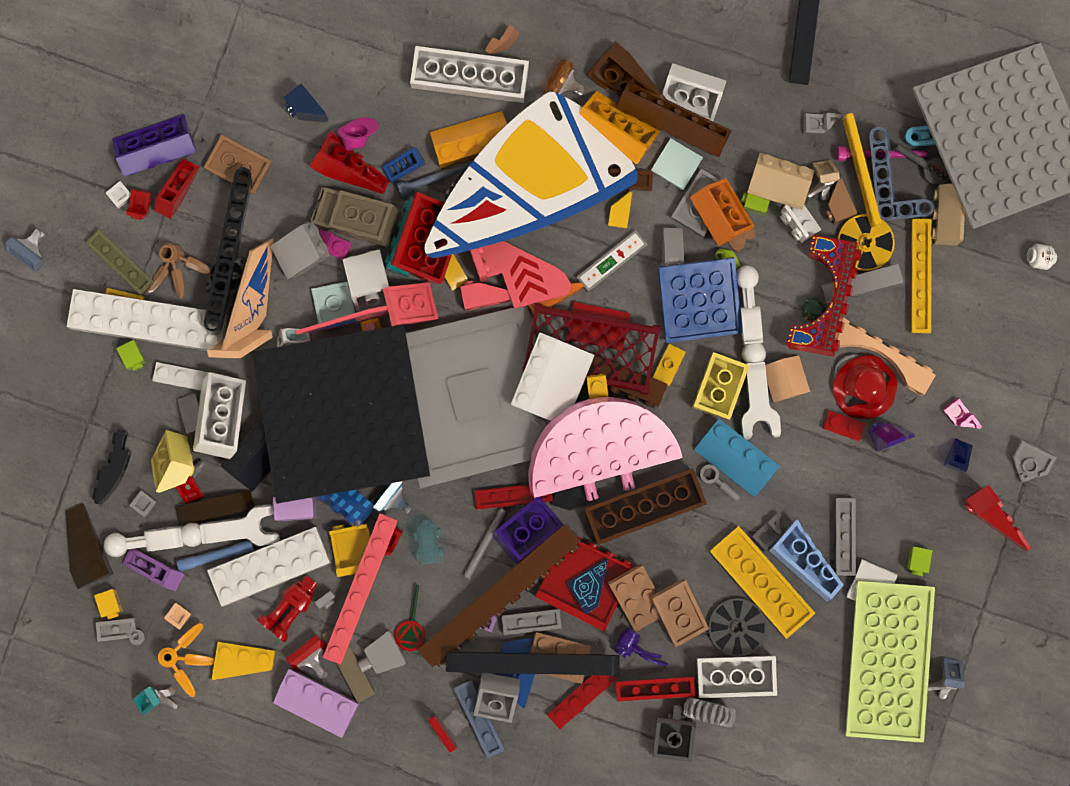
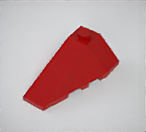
M989 485L980 487L963 500L966 503L964 507L969 514L973 513L974 516L1024 551L1032 549L1021 531L1016 526H1012V517L1005 511H1002L1001 508L1004 505Z

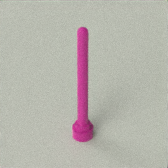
M837 146V161H846V159L852 157L850 148ZM863 150L865 158H872L871 150ZM878 150L877 158H885L886 152ZM891 150V158H908L897 150ZM911 150L922 158L928 156V152L925 150Z

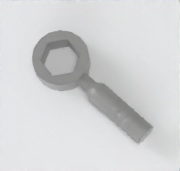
M705 465L700 471V479L706 484L717 483L720 489L737 502L741 495L725 482L718 479L719 471L714 465ZM711 468L715 472L714 479L707 480L703 476L705 469Z

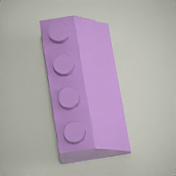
M292 668L287 671L273 702L343 738L360 704Z

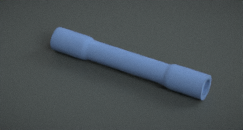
M251 540L202 555L177 560L178 570L181 572L233 555L254 551V546Z

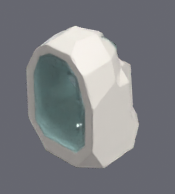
M280 329L277 337V347L309 342L311 338L308 333L296 335L295 331L300 329Z

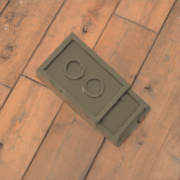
M321 188L310 223L313 222L317 227L386 248L390 247L401 214L393 204L341 190Z

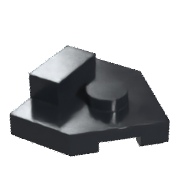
M584 485L556 492L552 505L571 511L588 502Z

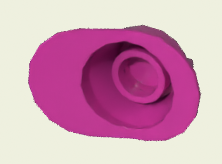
M357 118L340 127L337 133L342 137L345 150L350 151L364 147L368 137L378 130L379 124L372 118Z

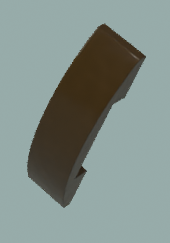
M251 491L193 502L175 508L179 526L188 523L247 512L254 507Z

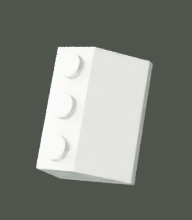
M672 63L663 95L667 100L714 121L726 80Z

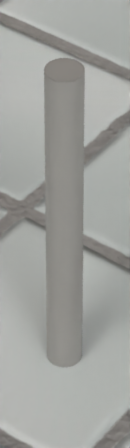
M499 509L463 576L468 579L472 577L493 538L494 532L498 529L507 511Z

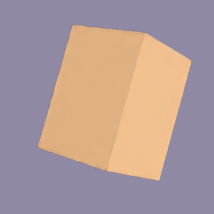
M799 355L765 365L767 384L773 403L810 392Z

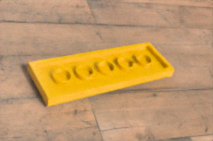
M739 526L709 551L786 639L816 614Z

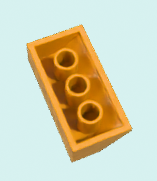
M596 91L582 107L579 114L625 156L638 165L660 131L646 122L623 113L616 108L618 105L616 102Z
M499 111L430 132L440 169L475 159L486 145L507 125L503 112Z

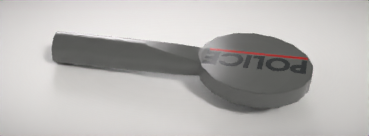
M900 143L896 146L895 150L924 168L923 174L929 183L939 185L949 178L942 159L934 158L926 161Z

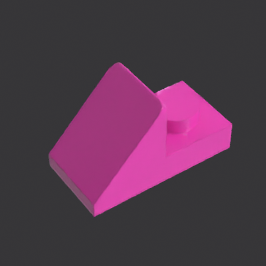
M318 229L319 235L326 244L329 254L342 261L346 259L352 243L335 236L331 232Z

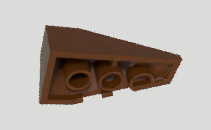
M616 41L601 55L586 74L604 89L609 88L617 92L619 96L622 95L628 82H631L665 98L631 54Z

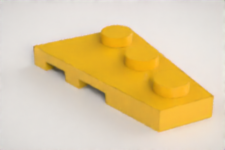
M218 642L211 680L273 670L276 651Z

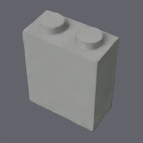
M313 222L302 224L270 246L287 280L301 276L330 257L328 248Z

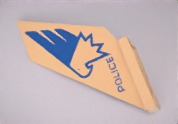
M274 238L249 251L225 339L207 350L209 357L242 358L272 338L271 330L257 329L266 317L273 253L270 246L274 243Z

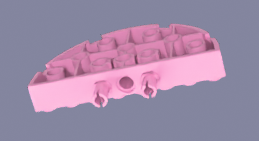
M613 397L588 399L565 409L558 417L552 419L540 434L531 454L532 458L528 472L530 493L536 498L584 485L586 500L592 501V497H594V500L599 498L595 482L598 480L621 475L623 490L629 491V487H631V490L635 488L632 476L633 471L683 457L677 440L670 429L647 408L627 399Z

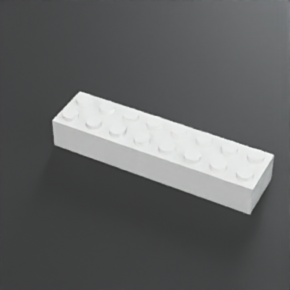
M73 289L67 328L207 351L224 340L228 315L225 314L222 331L218 335H210L204 327L206 310ZM216 321L208 324L210 329H215L218 326Z

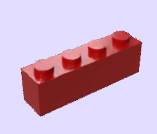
M693 676L615 681L617 702L695 697Z

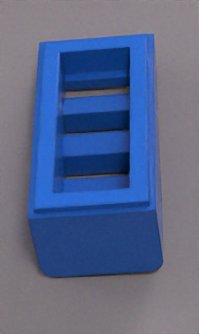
M413 147L383 165L382 168L390 182L393 183L424 166L426 163L418 148ZM411 155H414L418 163H414L413 159L411 158ZM404 159L408 160L411 167H407ZM398 162H400L404 171L401 172L399 166L397 165ZM391 166H393L395 171L397 172L396 176L393 174L390 168Z

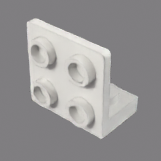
M787 204L780 212L782 214L780 218L786 226L789 224L793 230L791 231L793 237L797 241L800 240L801 243L821 231V228L805 205L800 210Z

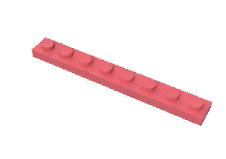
M382 513L379 514L323 658L341 665L397 524V519Z

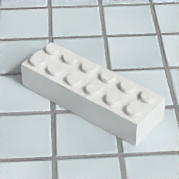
M415 46L410 84L411 88L524 103L529 61Z
M314 527L207 571L221 607H225L329 565L332 562L318 527Z

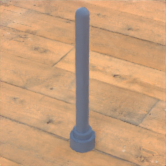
M475 159L411 183H404V181L398 183L399 193L402 198L407 197L414 189L464 171Z

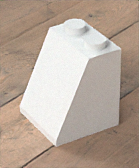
M380 249L343 259L356 311L361 312L367 309L387 306L383 289L390 287Z

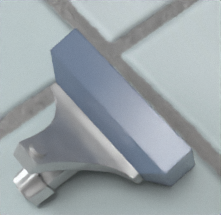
M35 229L27 239H14L11 237L6 242V251L36 273L41 268V255L38 251V244L45 238V234Z
M943 658V678L928 684V691L939 690L938 697L946 699L951 689H963L965 677L962 661Z

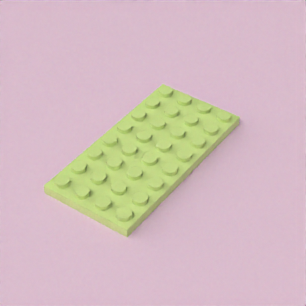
M857 581L845 736L924 743L935 587Z

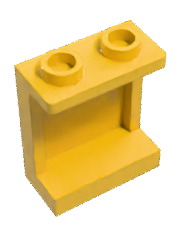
M362 523L359 527L353 524L352 527L344 528V525L335 526L333 531H329L333 547L337 577L356 574L370 539L368 524L363 525Z

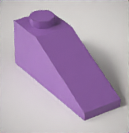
M135 548L129 549L122 563L160 586L175 592L184 576L178 570Z

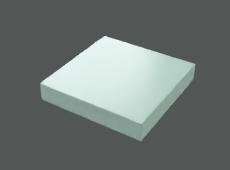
M670 138L651 171L679 189L684 190L703 157Z
M348 281L311 289L318 324L355 313Z

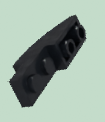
M117 429V433L113 434L112 444H114L113 452H110L108 456L110 467L102 466L97 472L96 480L99 482L97 488H94L92 496L95 504L102 505L111 496L126 472L132 452L125 450L128 432L125 430Z

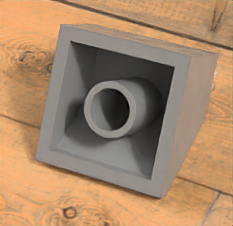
M482 673L473 716L512 723L519 695L520 679Z

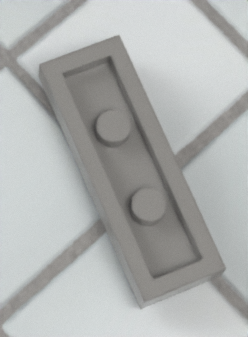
M560 609L502 616L504 635L562 628Z

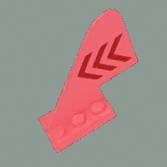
M505 241L469 250L480 283L488 281L489 277L503 274L514 309L563 297L571 290V283L567 276L557 267Z

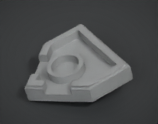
M1022 439L1012 456L1021 483L1047 475L1057 458L1046 450Z

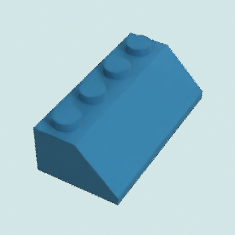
M720 419L714 423L694 449L695 452L753 497L760 492L780 467Z

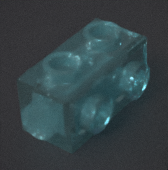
M432 521L420 522V526H416L417 531H413L414 541L418 542L419 550H416L417 562L421 561V565L441 563V558H444L443 547H439L438 539H442L440 527L437 528L436 524H432Z

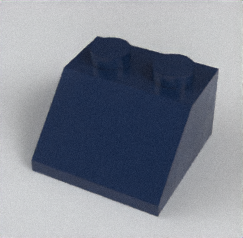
M299 84L283 97L286 102L284 106L292 117L296 116L299 120L327 122L329 120L325 111L302 84Z

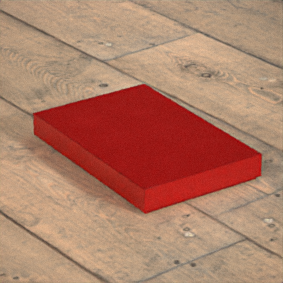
M574 302L572 310L573 312L629 322L630 313ZM573 319L569 324L573 333L576 334L583 329L582 321ZM592 323L588 328L593 337L602 333L601 324ZM611 326L607 331L608 336L613 341L621 336L620 329ZM569 329L566 340L572 337V333ZM584 330L577 335V339L580 343L586 344L591 340V336ZM606 334L596 338L599 347H605L610 344ZM623 337L615 342V346L619 351H623L625 342ZM572 338L571 340H569V341L577 342V340H576L575 338ZM595 342L589 343V345L597 346ZM610 345L609 347H607V348H609V349H614V350H616L613 345Z

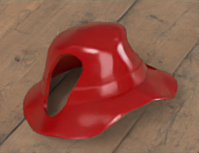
M874 355L860 356L847 362L837 373L833 382V394L839 408L848 416L859 419H872L882 415L892 406L898 386L897 378L892 369L880 357ZM882 372H885L890 377L889 382H885ZM851 395L867 403L854 404L848 407L845 402V396Z

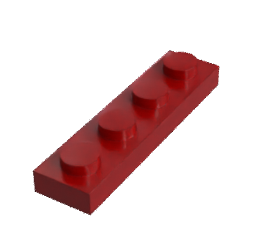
M591 675L550 711L547 716L561 729L618 678L616 676Z

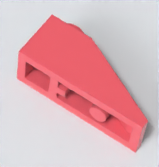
M468 281L464 283V286H460L465 311L512 302L508 290L475 283V281Z

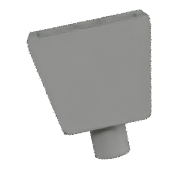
M391 631L386 632L365 648L364 652L367 657L358 661L362 672L373 667L376 674L407 664Z

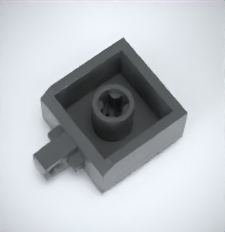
M674 704L673 713L668 714L667 718L656 717L652 757L692 762L696 722L685 720V716L681 715L682 705ZM673 734H676V737L679 738V741H675V744H672L669 740V737H672Z

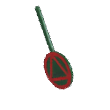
M418 584L415 586L411 621L401 623L395 632L397 645L405 651H415L425 641L423 627L414 621L419 592Z

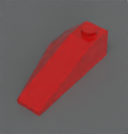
M329 131L309 166L325 177L380 194L385 192L389 184V180L374 166H369L362 160L364 157L360 153L356 154L353 150H345L342 138L332 131Z

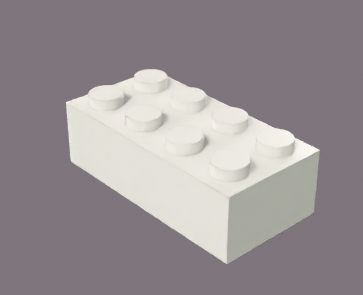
M208 372L202 381L193 451L231 459L236 453L245 380Z
M776 656L696 658L698 698L777 696Z

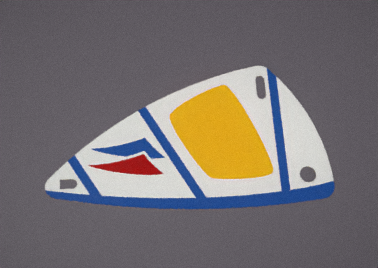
M548 92L510 121L471 163L441 209L425 243V253L432 258L452 255L492 245L546 227L584 211L631 187L637 181V171L627 156L579 114L582 109L580 105L558 93ZM552 101L556 102L562 115V120L560 121L555 119L549 106ZM611 164H617L620 167L621 173L619 176L612 177L609 175L608 167ZM445 238L448 242L447 245L436 249L434 242Z

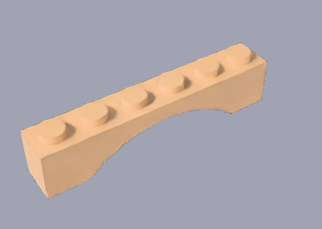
M843 317L844 330L843 333H839V348L860 347L880 354L894 366L906 388L920 396L925 395L936 376L932 373L933 370L925 365L921 367L915 363L916 360L908 355L904 357L899 354L900 351L891 345L889 347L885 346L880 338L868 336L866 330L859 326H856V328L849 324L850 321Z

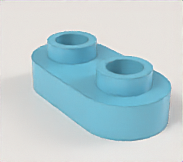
M928 126L912 127L905 134V141L911 147L936 145L934 139L930 137L931 132ZM911 135H916L917 140H912Z

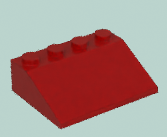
M416 192L391 265L432 284H442L452 255L432 258L425 253L424 247L445 203ZM445 238L435 241L434 245L436 249L446 246L448 242Z

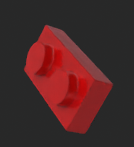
M829 410L823 429L859 442L866 423Z

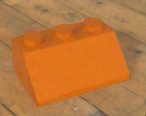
M727 178L705 186L690 197L718 246L736 239L755 227Z

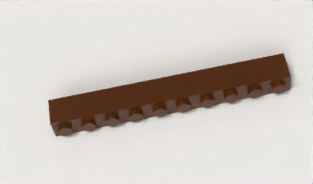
M564 524L418 649L420 654L432 668L436 664L440 667L446 662V652H458L462 648L460 644L463 641L467 640L469 642L477 635L475 633L480 627L485 629L492 623L490 618L494 615L499 617L506 611L504 606L509 602L513 605L521 598L519 594L524 589L526 592L536 585L534 581L538 577L541 579L546 577L550 573L549 568L555 565L557 567L565 560L563 557L568 552L573 554L580 548L578 543L581 540L567 524Z

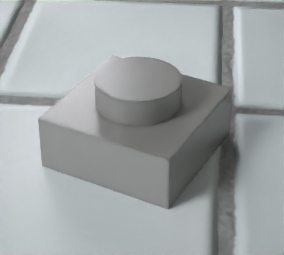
M141 490L129 506L146 518L157 502Z
M329 591L317 600L315 604L319 609L323 607L327 609L335 603L333 599L336 596L332 591Z

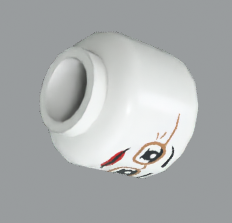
M1035 244L1027 252V261L1032 268L1048 270L1056 263L1057 254L1052 246Z

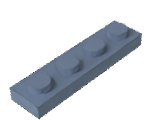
M472 680L455 687L454 690L487 759L504 751L505 748L491 719L473 716L478 692Z

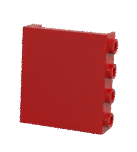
M580 542L578 543L580 548L573 554H570V552L563 556L565 560L559 566L553 565L549 568L550 573L544 578L535 597L605 632L619 603L608 582L632 569L633 563L625 559L620 562L615 559V554L607 550L603 553L598 550L599 546L588 542V544ZM607 558L608 562L599 606L585 614L568 587L567 582Z

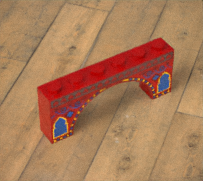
M813 235L808 252L811 259L824 264L831 271L834 278V294L830 305L819 318L805 325L790 326L786 344L789 349L834 357L835 351L838 352L840 347L838 337L839 333H843L844 322L842 321L844 315L848 313L849 304H847L848 297L852 296L853 286L851 283L852 279H855L857 276V268L855 266L856 262L861 259L862 250H860L857 242Z

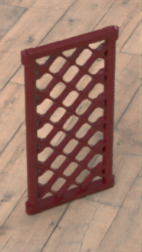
M535 303L526 359L522 367L523 372L530 358L531 350L535 346L533 345L535 331L540 333L539 328L548 323L553 329V333L549 336L557 335L560 341L562 339L559 337L558 332L564 327H568L572 337L562 342L566 343L575 338L580 345L579 349L586 351L585 346L590 342H595L599 351L594 356L602 353L607 361L600 367H597L592 361L595 370L591 375L601 374L600 369L609 364L614 370V374L610 378H606L607 386L640 391L641 394L648 395L661 326L632 323L546 307L543 304ZM538 313L544 314L546 321L537 327ZM554 316L563 317L564 326L558 330H555L550 323ZM573 319L582 321L583 329L576 334L569 327ZM592 323L601 324L602 333L596 337H593L588 331ZM611 326L619 328L621 336L614 341L607 334ZM586 330L591 336V340L582 345L577 339V335ZM630 330L638 331L640 335V340L634 344H631L626 338V334ZM649 333L655 334L652 348L645 341ZM602 334H606L610 340V344L604 348H600L596 342V338ZM623 337L628 342L629 347L620 352L615 346V342ZM640 341H643L648 347V351L642 355H638L634 350V345ZM610 345H613L618 352L612 359H608L603 352ZM628 349H632L637 355V358L630 363H627L622 356ZM651 352L649 366L647 367L641 358L646 353ZM620 356L626 365L619 371H616L611 361ZM636 360H640L645 367L638 374H635L630 368V365ZM625 368H629L633 374L629 382L621 380L619 372ZM647 371L645 385L640 384L638 376Z

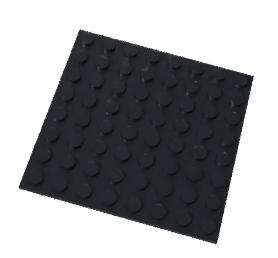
M404 324L252 352L276 504L430 477Z

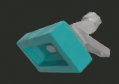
M148 687L133 699L142 715L147 714L160 703L173 710H176L178 707L168 698L175 694L172 687L160 691Z

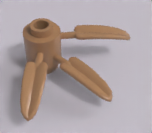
M165 244L160 248L159 255L166 264L161 266L152 279L154 283L147 290V293L156 290L169 273L167 267L170 263H172L173 270L171 274L179 298L184 296V280L181 269L176 268L177 263L184 261L187 267L204 274H210L211 269L203 262L191 256L185 258L181 246Z

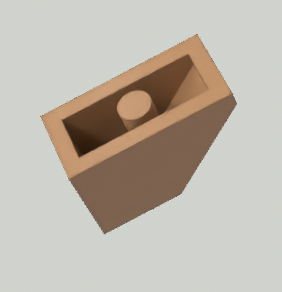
M842 178L836 182L826 207L827 211H825L828 220L832 221L834 225L857 214Z

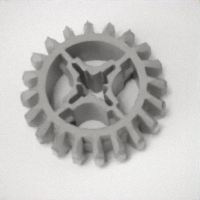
M692 697L687 698L683 708V714L686 717L724 727H732L736 717V710L734 708Z

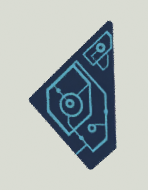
M607 558L567 582L568 587L585 614L599 606L608 562Z

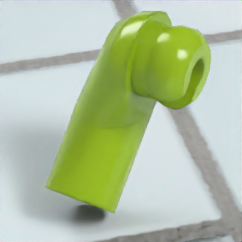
M718 249L716 251V259L734 257L736 269L741 267L737 256L732 250Z

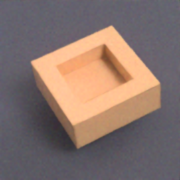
M175 603L164 619L181 630L192 614L178 603Z

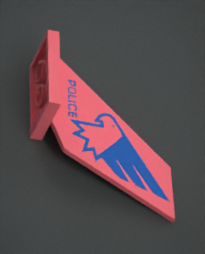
M430 282L386 287L383 289L387 306L367 309L296 330V335L327 331L386 315L390 316L392 326L435 321L439 318Z

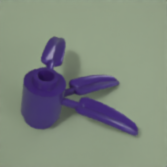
M626 628L625 632L622 631L614 645L617 654L625 658L626 655L631 656L635 652L652 663L662 666L668 665L666 662L653 659L662 658L661 654L646 651L637 645L639 642L638 638L640 637L639 634Z

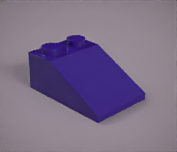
M539 496L494 532L493 537L517 565L560 529L563 523Z

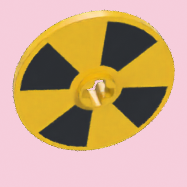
M867 214L857 215L849 219L842 226L838 234L839 240L857 242L860 250H862L861 259L856 262L855 266L859 271H873L882 267L891 258L895 247L894 234L890 226L881 219V225L871 228ZM863 238L871 241L868 248L866 245H861Z

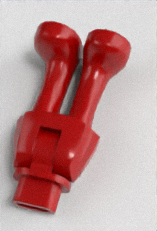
M306 575L302 581L294 583L282 592L283 599L269 615H260L256 620L271 631L289 605L293 606L285 618L272 630L275 636L286 642L289 637L287 631L301 611H307L313 598V590L318 584Z

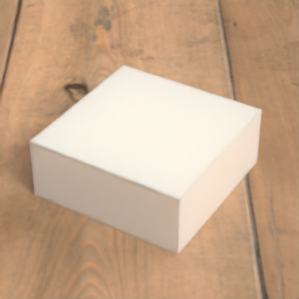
M121 181L106 192L107 196L118 208L129 201L131 193Z

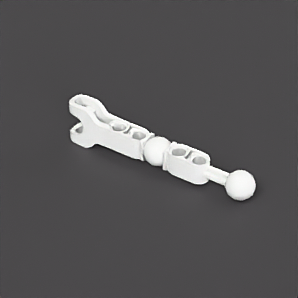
M744 265L736 271L737 285L742 288L744 307L740 308L743 345H745L742 349V357L746 364L750 365L746 374L748 410L740 419L741 433L743 438L749 440L753 435V425L757 421H764L769 426L770 434L776 438L780 437L781 434L780 416L769 405L765 362H763L766 357V350L762 345L760 306H755L754 287L759 281V274L754 267Z
M266 504L253 507L245 517L210 521L200 525L188 523L184 526L144 531V536L125 538L119 533H113L105 538L103 547L109 556L120 557L126 553L127 549L146 547L147 551L183 547L184 545L195 547L201 543H215L246 538L258 546L279 542L280 536L277 532L264 531L260 525L263 517L274 514V505Z

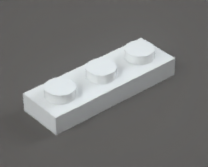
M156 362L152 381L201 391L202 381L208 372Z

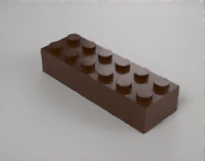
M692 468L587 507L584 511L598 546L705 506L707 503L695 471Z

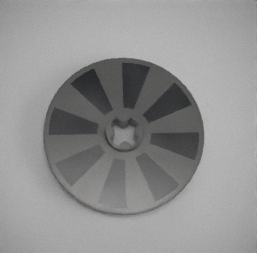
M739 598L729 599L718 605L711 614L708 626L713 644L721 652L735 657L746 656L756 651L763 643L767 631L766 620L759 607L748 600ZM740 622L742 631L735 633L733 624Z

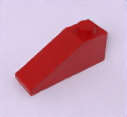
M182 159L157 195L154 211L172 219L186 196L200 166Z

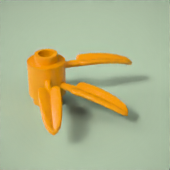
M201 623L188 630L178 640L179 645L174 649L166 647L158 654L159 663L164 667L172 666L175 671V679L191 697H194L196 693L185 672L182 669L178 670L175 663L177 660H182L186 665L207 666L214 664L215 660L207 656L186 654L185 657H179L177 655V651L181 647L186 648L203 629V624ZM165 654L171 655L170 661L164 660Z

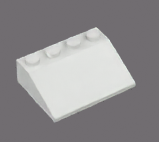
M539 333L511 405L552 421V419L563 413L565 409L576 403L594 355Z

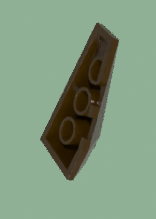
M84 503L67 510L66 525L70 573L77 589H80L114 573Z

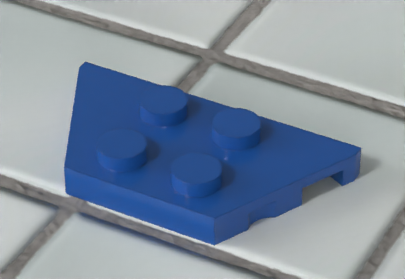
M533 638L504 642L501 652L530 653ZM495 673V675L520 679L517 703L522 708H525L535 674Z

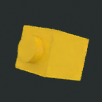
M116 589L94 595L101 618L107 617L110 620L118 617V613L123 611Z

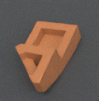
M509 25L501 39L498 40L493 37L484 51L493 54L508 50L519 37L518 31Z

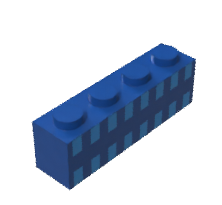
M356 490L316 497L321 502L325 501L328 503L330 509L335 513L339 512L342 514L347 523L350 525L354 524L357 527L373 512V503Z

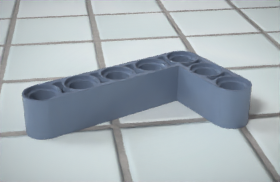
M884 127L873 128L870 132V146L875 197L880 218L882 220H896L931 215L935 210V205L929 199L896 202L889 132ZM878 130L884 133V138L881 141L875 139V133ZM880 149L886 152V157L883 160L877 158V152ZM885 168L888 172V176L885 179H881L878 175L879 170ZM883 187L888 188L890 191L887 198H883L880 194ZM923 202H927L930 205V210L927 213H923L920 209ZM904 204L909 205L911 208V212L908 215H904L901 211ZM885 206L891 208L892 213L889 217H885L882 213Z

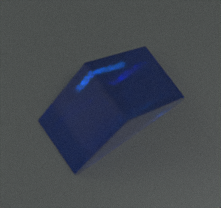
M955 438L944 466L960 473L966 472L973 445Z

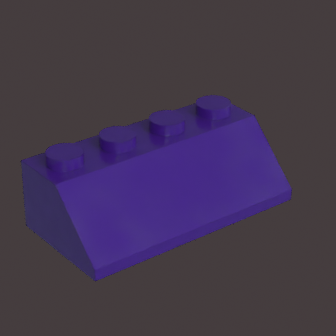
M184 114L112 138L115 157L123 176L133 175L138 171L151 169L156 165L168 163L176 158L189 156L196 152Z

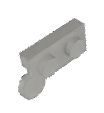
M135 618L96 622L97 642L129 638L132 644L140 645L145 640L144 633L136 629Z

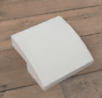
M862 559L846 597L855 601L857 581L895 584L898 574Z

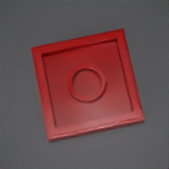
M434 715L428 722L450 753L453 752L458 746L438 716Z

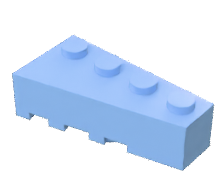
M795 520L769 549L771 554L826 602L830 601L842 588L843 583L831 566L827 564L822 557L823 555L819 549L817 550L798 520Z

